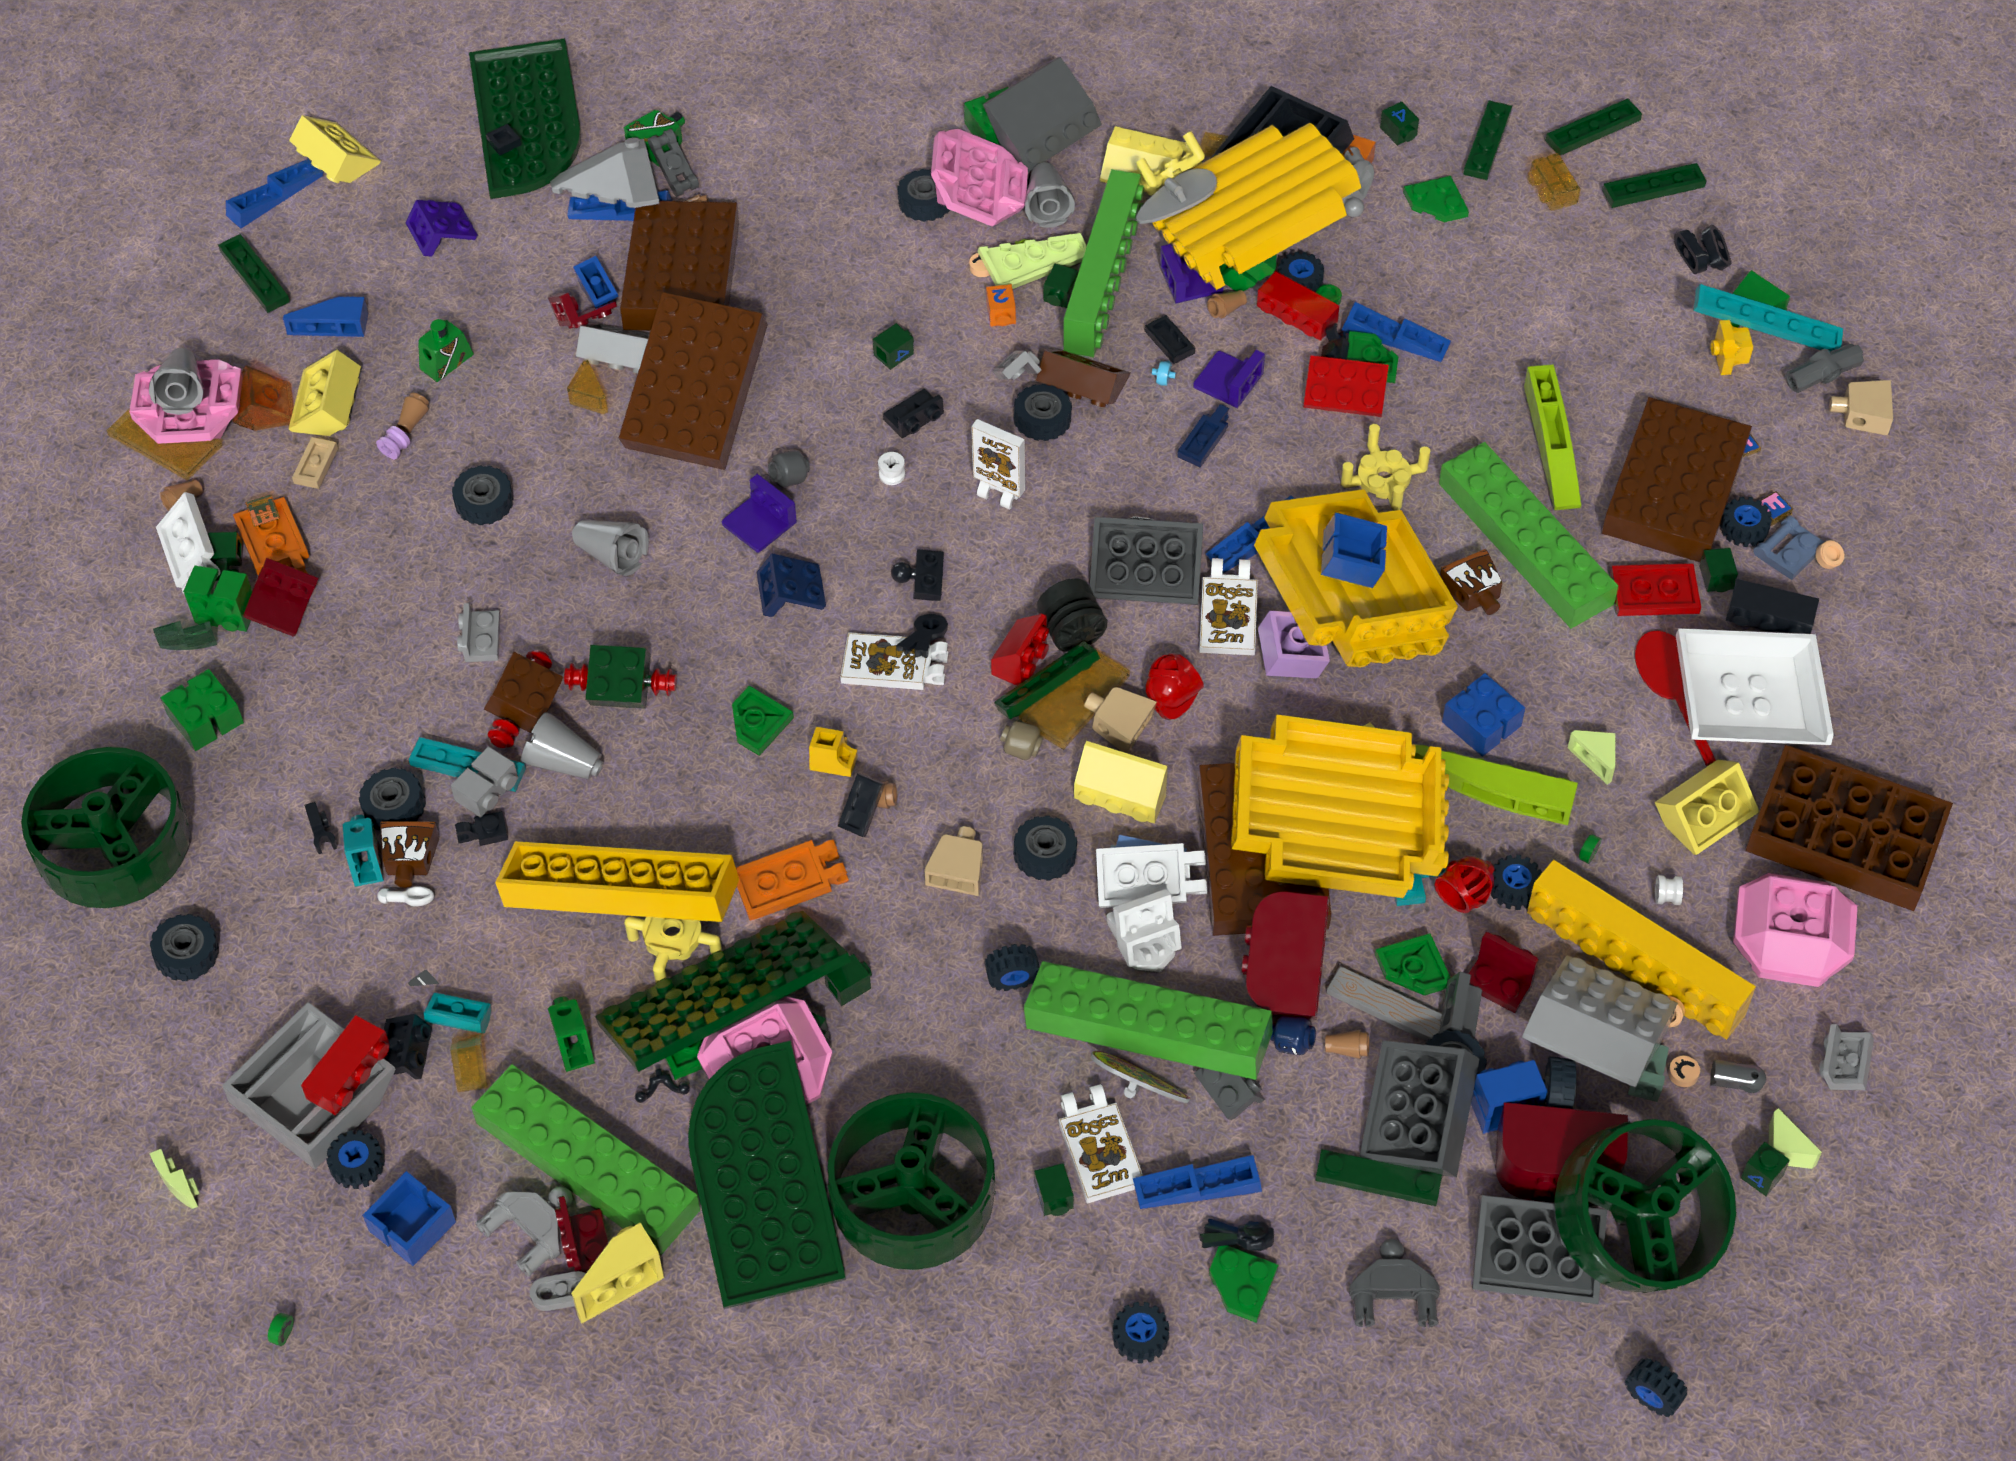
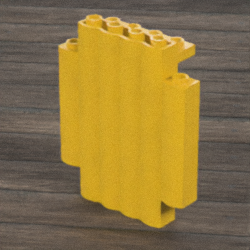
M1308 123L1284 137L1276 127L1271 125L1194 167L1193 169H1207L1214 173L1217 178V188L1214 193L1194 207L1166 219L1152 222L1157 231H1162L1166 242L1173 245L1179 257L1182 256L1187 266L1197 271L1206 284L1210 282L1218 290L1225 286L1219 266L1226 263L1229 268L1233 267L1238 274H1241L1347 216L1342 199L1362 187L1354 166L1342 156L1338 149L1331 145L1325 136L1320 134L1313 124Z
M1365 489L1270 503L1264 517L1270 528L1260 530L1254 546L1309 645L1325 646L1333 641L1346 666L1359 668L1367 666L1370 662L1386 664L1394 658L1410 660L1418 654L1434 656L1442 651L1449 637L1445 626L1451 622L1458 606L1402 510L1378 513ZM1335 512L1387 526L1386 547L1384 548L1386 550L1385 571L1373 588L1321 575L1322 554L1324 553L1322 550L1323 533Z
M1276 714L1271 725L1270 739L1241 735L1236 746L1232 849L1266 854L1265 880L1404 898L1407 891L1413 887L1414 873L1438 876L1441 870L1446 868L1448 864L1449 854L1448 851H1444V846L1449 834V827L1445 825V817L1449 809V800L1445 799V791H1447L1449 785V775L1445 774V759H1441V748L1430 746L1423 760L1414 759L1416 746L1412 744V733Z

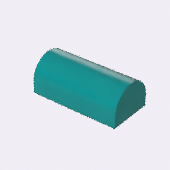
M434 992L424 1011V1020L427 1023L484 1034L491 1017V1004Z

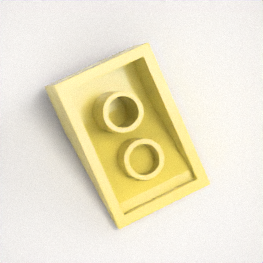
M641 1223L625 1227L617 1236L613 1237L571 1293L581 1324L664 1278L659 1252Z

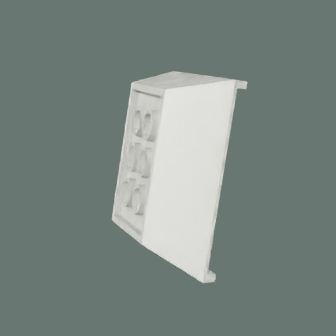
M1678 628L1676 641L1692 740L1831 745L1833 728L1816 634Z

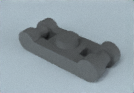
M672 129L664 131L663 135L659 137L653 136L648 138V144L676 197L683 195L684 191L688 189L694 190L699 187V182L692 173ZM667 144L670 151L664 153L661 146ZM682 174L685 180L679 182L676 177Z

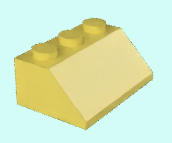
M302 115L289 140L297 147L296 151L312 160L311 164L326 173V177L335 183H340V181L351 183L381 162L338 123Z
M1115 126L1107 144L1100 181L1107 183L1111 169L1135 173L1139 169L1136 162L1142 158H1145L1153 173L1159 170L1163 172L1166 169L1165 164L1176 158L1179 160L1186 155L1181 146L1185 142Z
M335 350L303 369L288 429L296 433L331 436L339 430H344L350 421L349 414L355 400L354 393L359 383L358 377L361 366L339 350Z
M1086 741L1074 783V798L1086 805L1094 804L1106 808L1111 813H1122L1132 816L1137 821H1148L1155 824L1166 798L1168 766Z
M1716 760L1655 802L1665 827L1694 855L1699 854L1760 812L1739 762Z

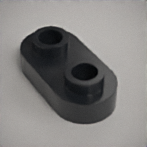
M1710 225L1702 230L1701 242L1709 255V265L1713 269L1724 270L1731 265V258L1722 233L1714 225Z
M1687 229L1676 232L1674 235L1675 248L1693 274L1705 272L1710 262L1709 255L1698 244L1695 234Z

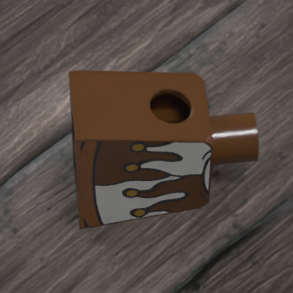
M1486 549L1441 567L1440 577L1453 599L1465 611H1471L1481 606L1487 615H1492L1499 610L1500 604L1496 599L1501 594L1502 580Z
M381 822L382 858L387 875H395V885L398 887L412 886L413 875H427L440 837L436 822Z

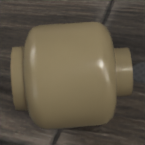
M1016 720L1012 726H1005L1000 741L1005 742L1003 747L1005 753L1026 761L1031 756L1036 758L1044 737L1040 736L1041 732L1037 726L1022 720Z

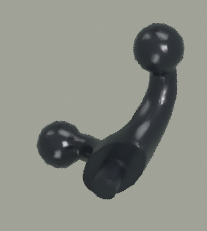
M661 1069L655 1070L656 1077L649 1079L647 1092H637L635 1100L638 1103H643L649 1099L660 1083H663L671 1091L683 1095L690 1091V1087L687 1083H681L679 1087L676 1086L671 1080L670 1075H662Z

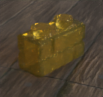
M1558 153L1548 155L1546 158L1541 157L1533 160L1531 169L1528 172V179L1530 184L1538 189L1539 198L1542 203H1546L1551 211L1578 203L1580 187Z

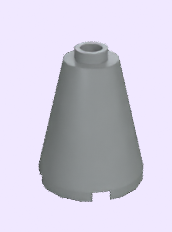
M1043 162L1037 164L1032 169L1024 203L1028 219L1031 222L1038 223L1043 228H1053L1064 224L1069 215L1074 212L1075 201L1073 194L1052 164Z
M177 348L173 350L150 380L149 394L154 404L157 403L161 406L163 411L177 415L186 414L193 411V408L202 401L204 394L202 380L195 356L188 349Z
M581 520L574 526L572 531L573 541L578 547L619 575L628 576L635 573L642 565V563H639L642 554L646 555L648 551V533L645 528L634 522Z
M545 712L532 730L534 734L531 741H527L525 744L521 762L529 766L588 780L592 775L597 777L604 764L600 760L601 754L554 715Z

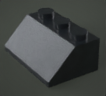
M1736 579L1726 614V621L1740 626L1746 625L1758 628L1765 632L1811 634L1819 598Z

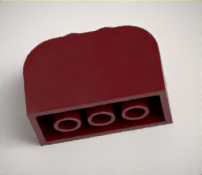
M1277 892L1265 897L1256 907L1252 926L1247 925L1245 943L1247 946H1250L1249 955H1243L1242 973L1247 975L1246 986L1248 993L1259 1008L1272 1011V1015H1292L1317 1020L1329 911L1328 896Z
M1504 1102L1497 1129L1496 1176L1499 1183L1508 1193L1518 1198L1555 1202L1559 1175L1565 1161L1574 1149L1588 1137L1596 1134V1132L1613 1125L1628 1122V1115ZM1623 1133L1612 1141L1599 1156L1596 1163L1622 1174L1627 1160L1628 1133ZM1602 1182V1188H1603L1604 1192L1606 1193V1186H1605V1184ZM1588 1201V1205H1595Z

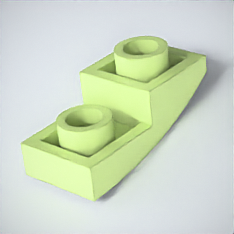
M162 1149L149 1153L159 1175L172 1194L191 1209L198 1207L194 1196L198 1195L199 1191L194 1178L187 1179L183 1169L177 1171L172 1157L166 1159Z

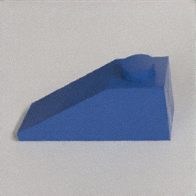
M336 297L285 314L283 321L287 335L364 337L369 313L364 297Z

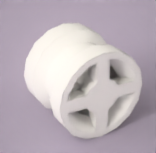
M887 452L880 456L878 460L880 480L887 485L901 483L905 478V463L902 455L896 452Z
M1658 875L1655 883L1656 904L1662 905L1665 902H1672L1673 905L1680 906L1683 896L1682 877L1675 876L1673 879H1666L1665 876Z

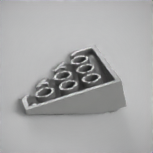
M626 139L625 142L618 143L560 173L550 181L552 193L561 194L563 193L562 190L567 189L572 193L573 197L588 199L590 198L589 195L594 194L596 197H599L600 202L616 204L617 200L621 199L623 202H626L627 207L632 208L659 204L644 139Z

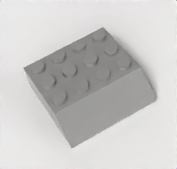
M1566 956L1541 994L1522 1038L1636 1088L1668 1031L1678 1003L1670 1000L1666 995L1656 994L1644 989L1638 983L1628 982L1616 977L1608 970H1600L1588 965L1580 958Z
M308 1002L235 1072L222 1087L231 1105L316 1169L328 1157L327 1150L332 1149L331 1142L333 1140L338 1142L337 1136L343 1134L345 1137L347 1136V1131H354L380 1105L395 1072V1067L385 1059L378 1060L372 1068L368 1080L358 1086L353 1093L350 1103L346 1107H342L337 1115L308 1101L301 1084L344 1030Z

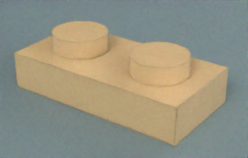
M311 437L292 476L294 484L319 489L338 450L337 443Z

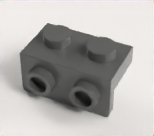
M1199 1068L1194 1073L1229 1120L1235 1119L1254 1101L1261 1104L1265 1100L1260 1093L1262 1087L1257 1080L1205 1068Z

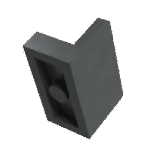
M1458 972L1447 981L1439 1034L1446 1030H1458L1461 1033L1471 1035V1038L1475 1040L1482 989L1469 985L1471 975Z

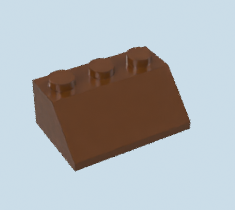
M1061 349L1044 351L1040 364L1041 371L1037 374L1036 381L1065 390L1069 397L1081 400L1082 396L1091 399V404L1105 408L1106 404H1115L1131 372Z

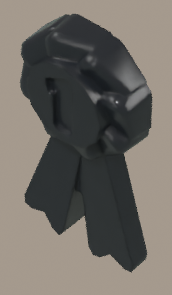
M925 614L917 617L914 621L915 632L898 643L896 651H903L907 655L915 648V657L922 656L928 658L931 641L936 638H943L948 630L946 619L936 614Z
M1208 1219V1224L1204 1226V1233L1200 1234V1241L1202 1242V1248L1239 1244L1247 1250L1262 1251L1273 1245L1274 1229L1265 1222L1248 1221L1247 1224L1240 1225L1237 1228Z

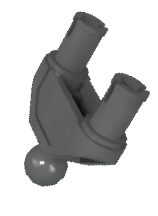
M1393 1238L1386 1239L1381 1244L1379 1250L1382 1259H1378L1364 1270L1349 1287V1295L1354 1300L1355 1325L1363 1327L1364 1315L1366 1327L1375 1324L1374 1299H1415L1418 1306V1325L1426 1327L1427 1315L1429 1327L1438 1325L1436 1300L1440 1295L1439 1284L1410 1259H1402L1404 1248L1400 1241Z

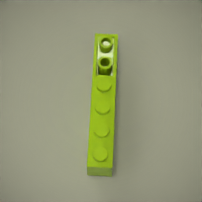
M1554 364L1528 366L1524 389L1554 510L1581 508L1571 436Z
M1415 744L1416 752L1414 759L1423 760L1429 747ZM1441 751V759H1445V774L1449 775V788L1485 804L1513 813L1568 825L1578 785L1577 782H1572L1566 778L1543 775L1537 771L1517 769L1507 764L1500 765L1481 758L1462 756L1452 751Z

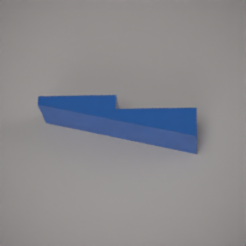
M306 159L267 175V184L226 200V216L241 229L321 178L323 171L314 167L311 161Z
M668 190L657 192L659 201H673ZM594 194L589 195L590 198L588 199L570 197L567 214L569 219L634 220L635 208L627 207L626 202H623L621 199L617 200L616 204L600 202L599 197H596Z
M1357 302L1354 303L1341 331L1346 333L1354 331L1376 334L1384 345L1442 362L1451 343V340L1414 322L1404 319L1402 324Z
M1290 495V496H1289L1288 498H1286L1285 500H1290V499H1295V498H1294L1292 495ZM1265 515L1252 525L1246 522L1206 553V557L1211 562L1212 558L1223 559L1222 574L1239 565V559L1247 560L1258 553L1254 544L1260 530L1270 528L1264 518Z
M1253 1155L1196 1169L1193 1168V1164L1133 1178L1140 1209L1262 1192Z

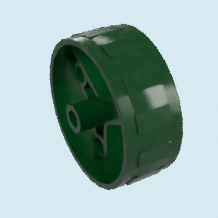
M102 747L89 749L71 755L55 764L39 778L29 792L23 806L21 820L26 847L41 878H44L46 884L58 896L71 903L88 908L125 906L142 900L159 890L176 873L184 860L189 846L190 829L186 809L168 772L153 758L128 748ZM113 786L107 794L104 792H93L83 799L82 808L64 809L72 801L88 792L102 787ZM159 793L171 802L170 814L163 831L156 841L140 854L128 831ZM100 848L102 855L108 860L112 868L92 872L74 871L60 867L47 860L43 856V850Z
M907 1092L888 1095L870 1102L855 1112L841 1127L832 1144L827 1166L831 1208L837 1226L845 1239L863 1256L878 1264L895 1269L919 1270L931 1268L954 1260L968 1250L982 1235L991 1217L994 1194H996L994 1159L986 1134L977 1120L964 1108L948 1099L928 1093ZM908 1128L903 1148L896 1153L895 1164L841 1178L849 1160L866 1143L887 1132ZM943 1133L960 1141L974 1154L985 1175L984 1187L973 1206L967 1203L933 1173ZM897 1183V1187L881 1189L883 1187ZM928 1189L934 1194L931 1199H928ZM868 1191H869V1192H872V1193H870V1194H862V1193L868 1192ZM900 1206L901 1210L911 1215L920 1213L938 1231L916 1236L893 1235L876 1230L862 1222L858 1217ZM943 1208L950 1209L949 1211H941Z
M1658 1119L1629 1121L1596 1132V1134L1588 1137L1574 1149L1565 1161L1557 1181L1555 1216L1564 1245L1570 1256L1585 1273L1599 1283L1616 1290L1647 1293L1676 1289L1678 1286H1684L1696 1281L1716 1266L1725 1254L1734 1233L1737 1214L1735 1191L1730 1174L1720 1155L1696 1132L1672 1121ZM1626 1132L1642 1134L1655 1139L1676 1154L1643 1183L1596 1163L1606 1147ZM1602 1182H1603V1183L1605 1184V1186H1606V1193L1604 1192V1190H1603V1188H1602ZM1696 1188L1700 1199L1701 1212L1699 1234L1691 1254L1678 1269L1669 1218L1679 1211L1680 1201ZM1588 1201L1611 1211L1617 1223L1627 1225L1635 1275L1616 1263L1602 1247L1593 1229ZM1649 1221H1650V1228H1651V1239H1650L1649 1232H1648V1228H1647V1224H1646V1222H1649ZM1652 1248L1655 1252V1258L1652 1256Z

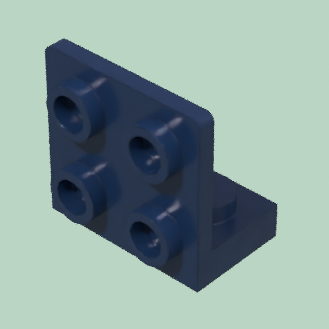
M771 553L756 572L763 616L774 617L779 609L784 606L785 602L820 610L826 607L820 566L818 564Z

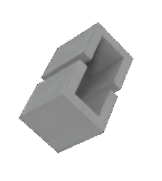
M487 747L472 763V767L479 771L477 774L467 768L451 785L455 801L479 817H482L488 810L493 809L498 802V795L502 796L506 791L511 790L518 779L515 764L490 747Z

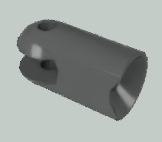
M1722 1060L1713 1061L1710 1077L1711 1086L1756 1093L1765 1085L1766 1074L1758 1066Z

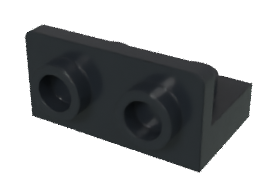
M924 388L883 413V420L903 439L909 434H915L930 421H936L944 413L943 398L940 395L933 397Z
M416 1014L386 1019L384 1030L390 1046L384 1059L395 1067L393 1075L407 1073L415 1080L421 1079L426 1063L432 1027Z

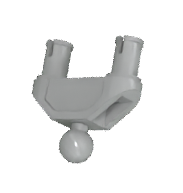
M1351 147L1353 156L1346 150L1344 157L1356 169L1362 188L1344 197L1342 200L1347 215L1358 217L1364 210L1362 200L1365 199L1372 184L1374 168L1369 161L1364 160L1357 147Z
M563 1186L555 1187L549 1193L548 1201L546 1202L537 1193L506 1192L496 1199L495 1207L480 1220H477L475 1224L481 1233L485 1232L484 1235L489 1237L505 1221L513 1220L535 1241L536 1245L520 1260L516 1261L519 1269L522 1272L526 1271L525 1275L530 1277L545 1261L556 1259L561 1254V1232L555 1209L560 1208L558 1197L565 1196L567 1206L569 1207L572 1202V1194Z

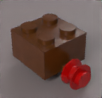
M539 650L530 651L526 654V657L513 652L506 663L484 707V710L501 718L494 720V729L488 731V737L494 746L498 748L512 747L514 745L512 737L519 735L517 727L534 734L532 733L534 726L545 712L547 713L564 677L549 670L552 667V661L545 652Z

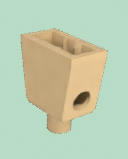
M1891 380L1851 382L1847 386L1844 397L1831 396L1829 411L1844 413L1845 426L1847 428L1888 435L1893 421Z
M1114 687L1106 699L1092 692L1088 696L1084 707L1096 713L1092 726L1093 730L1119 750L1128 754L1153 717L1156 702Z
M963 826L959 828L957 837L947 834L941 837L925 867V885L979 896L983 843L974 840L976 834L974 829Z

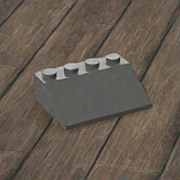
M1061 57L1054 59L983 104L1000 145L1011 153L1018 163H1023L1028 168V172L1037 164L1045 162L1102 125L1093 102Z
M1095 517L1090 588L1095 598L1198 605L1203 523Z
M1382 1041L1359 1157L1442 1174V1176L1457 1177L1479 1058L1465 1049Z
M1479 1194L1472 1289L1599 1304L1601 1283L1585 1273L1570 1256L1560 1236L1556 1222L1554 1202ZM1589 1207V1215L1594 1232L1604 1248L1607 1210Z

